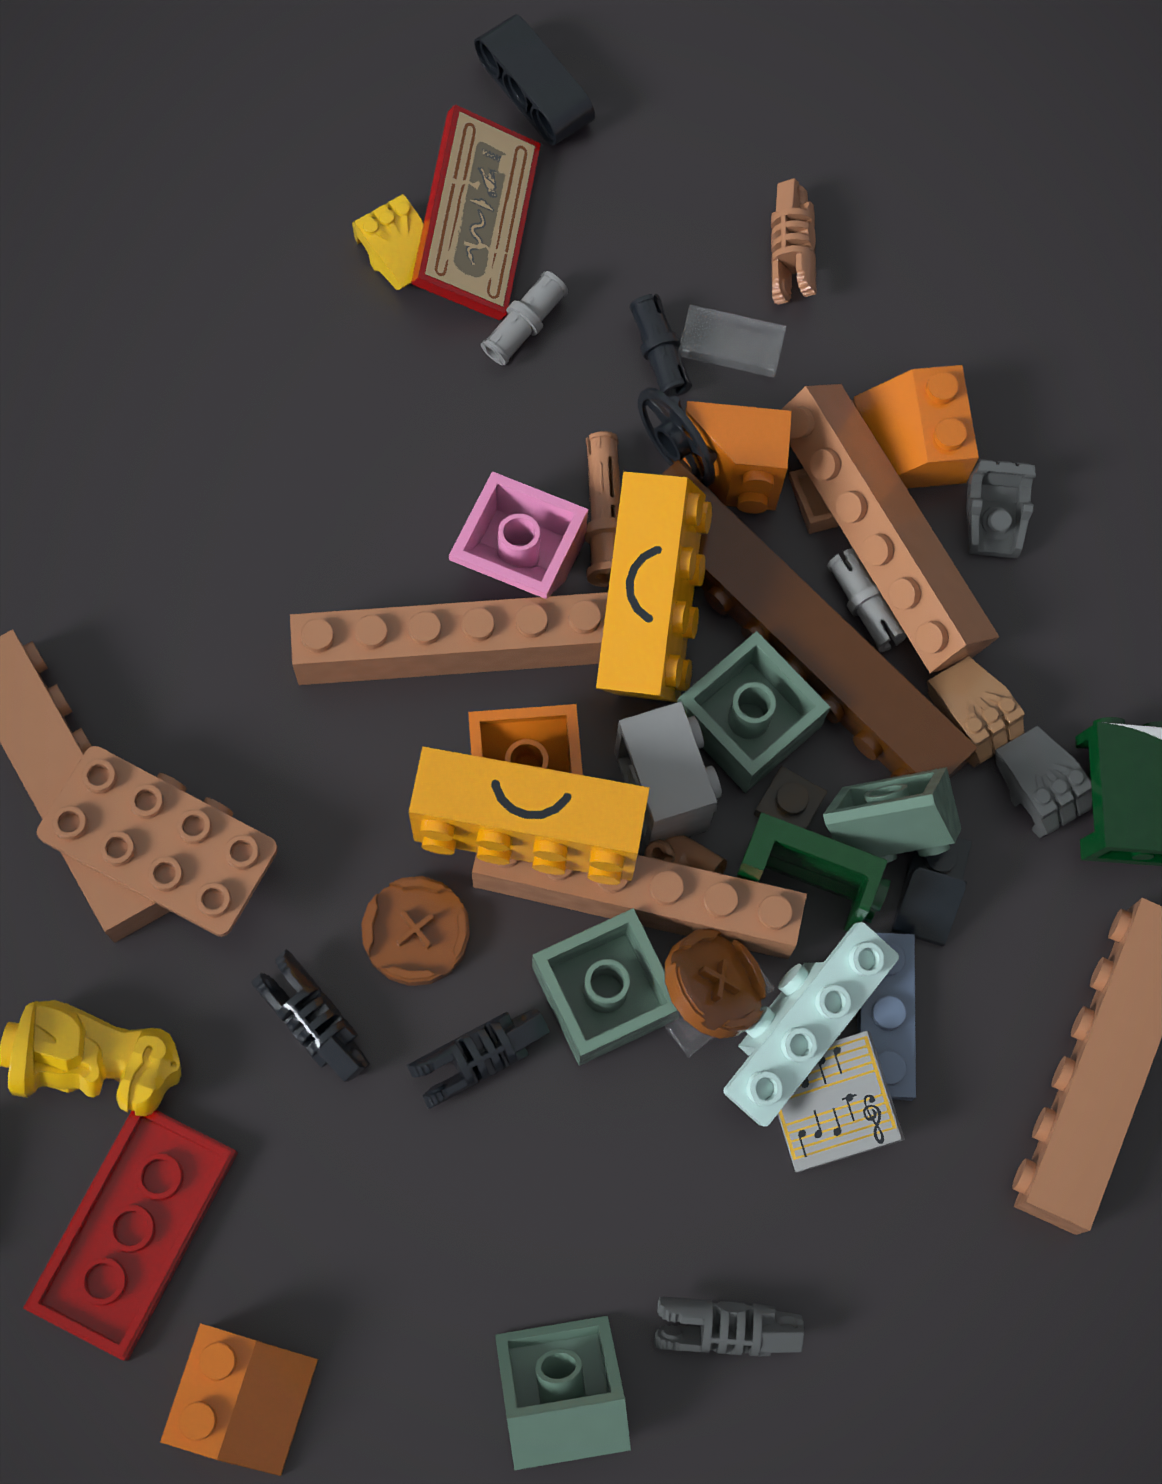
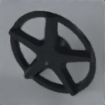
M652 387L641 391L638 397L639 414L650 439L662 457L670 466L677 460L681 461L683 458H686L693 475L705 487L713 484L715 480L714 462L717 459V454L706 446L697 428L682 410L680 398L678 396L669 397ZM662 405H664L668 410H670V414L665 410V408ZM646 406H648L662 422L655 429L653 428L651 421L649 419ZM697 455H699V456L701 457V459H702V462H703V465H704V470H703V468H702V465H701V463H700V461H699Z

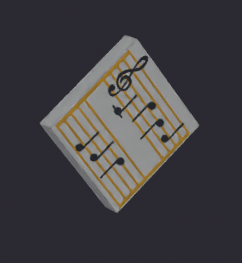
M869 1031L834 1041L778 1113L795 1173L905 1140Z

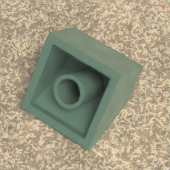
M947 767L842 787L823 814L825 825L834 840L888 860L887 863L895 860L898 853L917 850L918 856H933L946 852L950 849L949 844L956 842L962 829Z
M608 1316L495 1334L514 1470L631 1450L625 1396Z

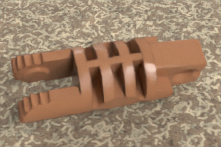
M795 178L778 183L776 212H773L771 216L772 297L774 304L777 303L778 305L789 302L791 299L792 274H797L798 288H800L803 296L808 297L817 293L814 204L811 201L808 202L806 189L799 185Z

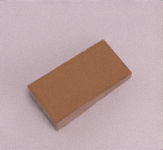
M805 469L789 472V480L808 533L812 534L838 527L839 524Z

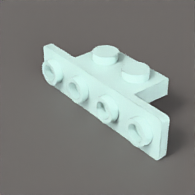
M858 922L850 928L824 962L797 964L792 967L778 985V989L782 992L769 1008L767 1006L761 1007L760 1011H764L760 1020L745 1030L748 1034L738 1047L749 1057L724 1087V1094L758 1125L768 1126L899 959L898 953L865 923Z

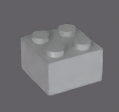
M682 702L619 720L614 753L624 782L650 787L642 828L646 846L654 840H666L682 835L689 837L708 831L713 814L717 811L716 798L722 797L717 773L712 765L704 766L698 749L704 747L699 723L695 716L687 718Z

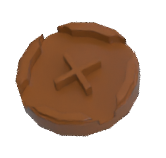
M424 876L400 878L390 883L388 887L384 888L379 894L377 893L368 903L361 923L363 946L373 966L389 980L408 986L432 984L450 975L464 959L470 941L468 913L459 897L443 882Z
M698 929L672 946L665 961V983L671 1001L683 1019L699 1032L719 1039L736 1037L759 1021L764 1011H760L761 1000L766 998V984L760 966L747 947L737 939L730 942L728 939L720 936L722 934L720 931Z

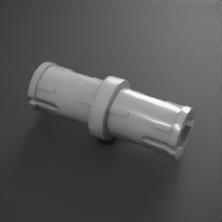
M544 271L540 275L539 280L520 301L514 300L507 307L508 315L491 335L481 343L483 351L493 361L502 366L506 365L510 357L530 335L536 336L541 331L543 319L563 296L565 297L568 294L567 286L555 274Z
M853 548L843 551V554L846 557L845 563L850 571L839 554L829 561L827 567L834 574L848 597L847 607L853 616L860 617L874 640L878 651L890 650V638L884 629L887 630L896 646L904 641L907 635Z

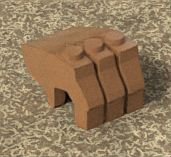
M971 657L964 658L927 681L929 697L934 706L978 747L968 761L974 768L994 756L996 749L1024 734L1023 718L1025 713L1001 682Z

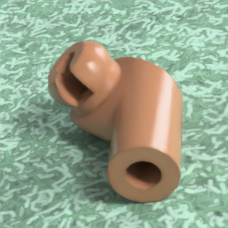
M684 835L674 836L666 840H654L647 845L644 852L645 857L723 874L727 866L726 859Z

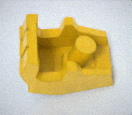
M402 194L352 222L355 240L357 244L362 243L369 254L372 268L374 271H379L396 290L411 284L423 229V222L406 196Z

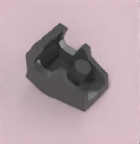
M978 459L968 479L966 497L969 554L1018 559L1023 548L1028 522L1033 513L1034 504L1030 503L1033 479L1036 478L1035 465Z
M1039 726L1034 727L995 750L996 765L1008 786L1011 802L1015 807L1022 804L1032 816L1035 823L1032 831L1039 838L1049 835L1059 829V827L1066 825L1076 819V817L1092 809L1091 781L1075 758Z

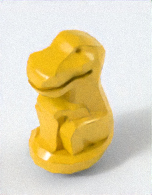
M56 1000L29 1003L25 1007L19 1023L8 1022L6 1024L0 1043V1067L9 1068L8 1089L15 1096L28 1098L39 1087L44 1086L66 1093L80 1089L86 1096L94 1098L101 1093L105 1079H114L120 1082L116 1094L120 1109L127 1113L129 1110L135 1111L136 1116H149L158 1108L166 1091L178 1084L181 1077V1064L177 1049L168 1032L160 1028L128 1030L115 1027L85 1011Z

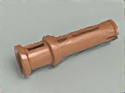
M608 431L591 433L589 438H586L591 522L588 523L584 536L585 542L590 545L591 566L586 570L587 581L590 584L599 587H609L621 495L618 436Z

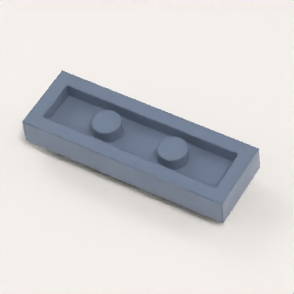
M876 933L898 953L899 959L857 1012V1034L864 1031L871 1033L892 1100L912 1101L916 1098L915 934Z

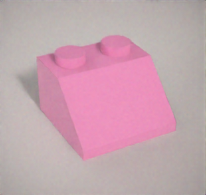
M492 471L449 554V560L547 599L566 581L585 542L584 536L587 528L588 509Z

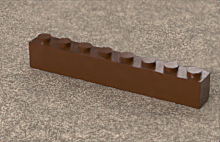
M677 460L661 474L688 477L706 494L705 501L712 504L710 530L708 534L701 533L699 554L705 555V574L700 587L705 591L704 596L707 602L719 614L725 616L728 613L741 626V633L746 640L757 631L830 706L826 719L834 724L840 722L854 736L853 742L864 756L870 760L878 759L892 773L891 778L947 767L949 778L951 779L967 764L978 747L683 464Z

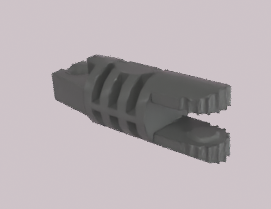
M659 1297L657 1313H659L658 1316H661L662 1319H666L668 1322L700 1326H673L672 1324L670 1326H660L655 1332L654 1345L655 1348L663 1350L709 1353L712 1350L716 1354L742 1355L743 1353H749V1356L756 1357L771 1356V1353L802 1352L805 1327L802 1315L776 1311L775 1306L752 1303L749 1306L742 1302L719 1301V1303H712V1300Z

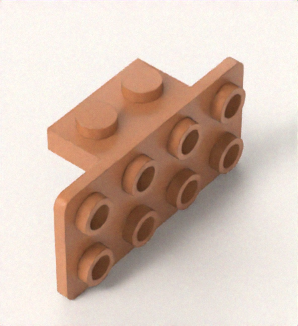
M92 746L85 751L37 828V835L43 843L220 937L226 936L231 932L278 851L274 839L233 818L234 813L220 802L208 797L201 801L186 793L187 788L176 779L164 773H159L156 777L98 746Z

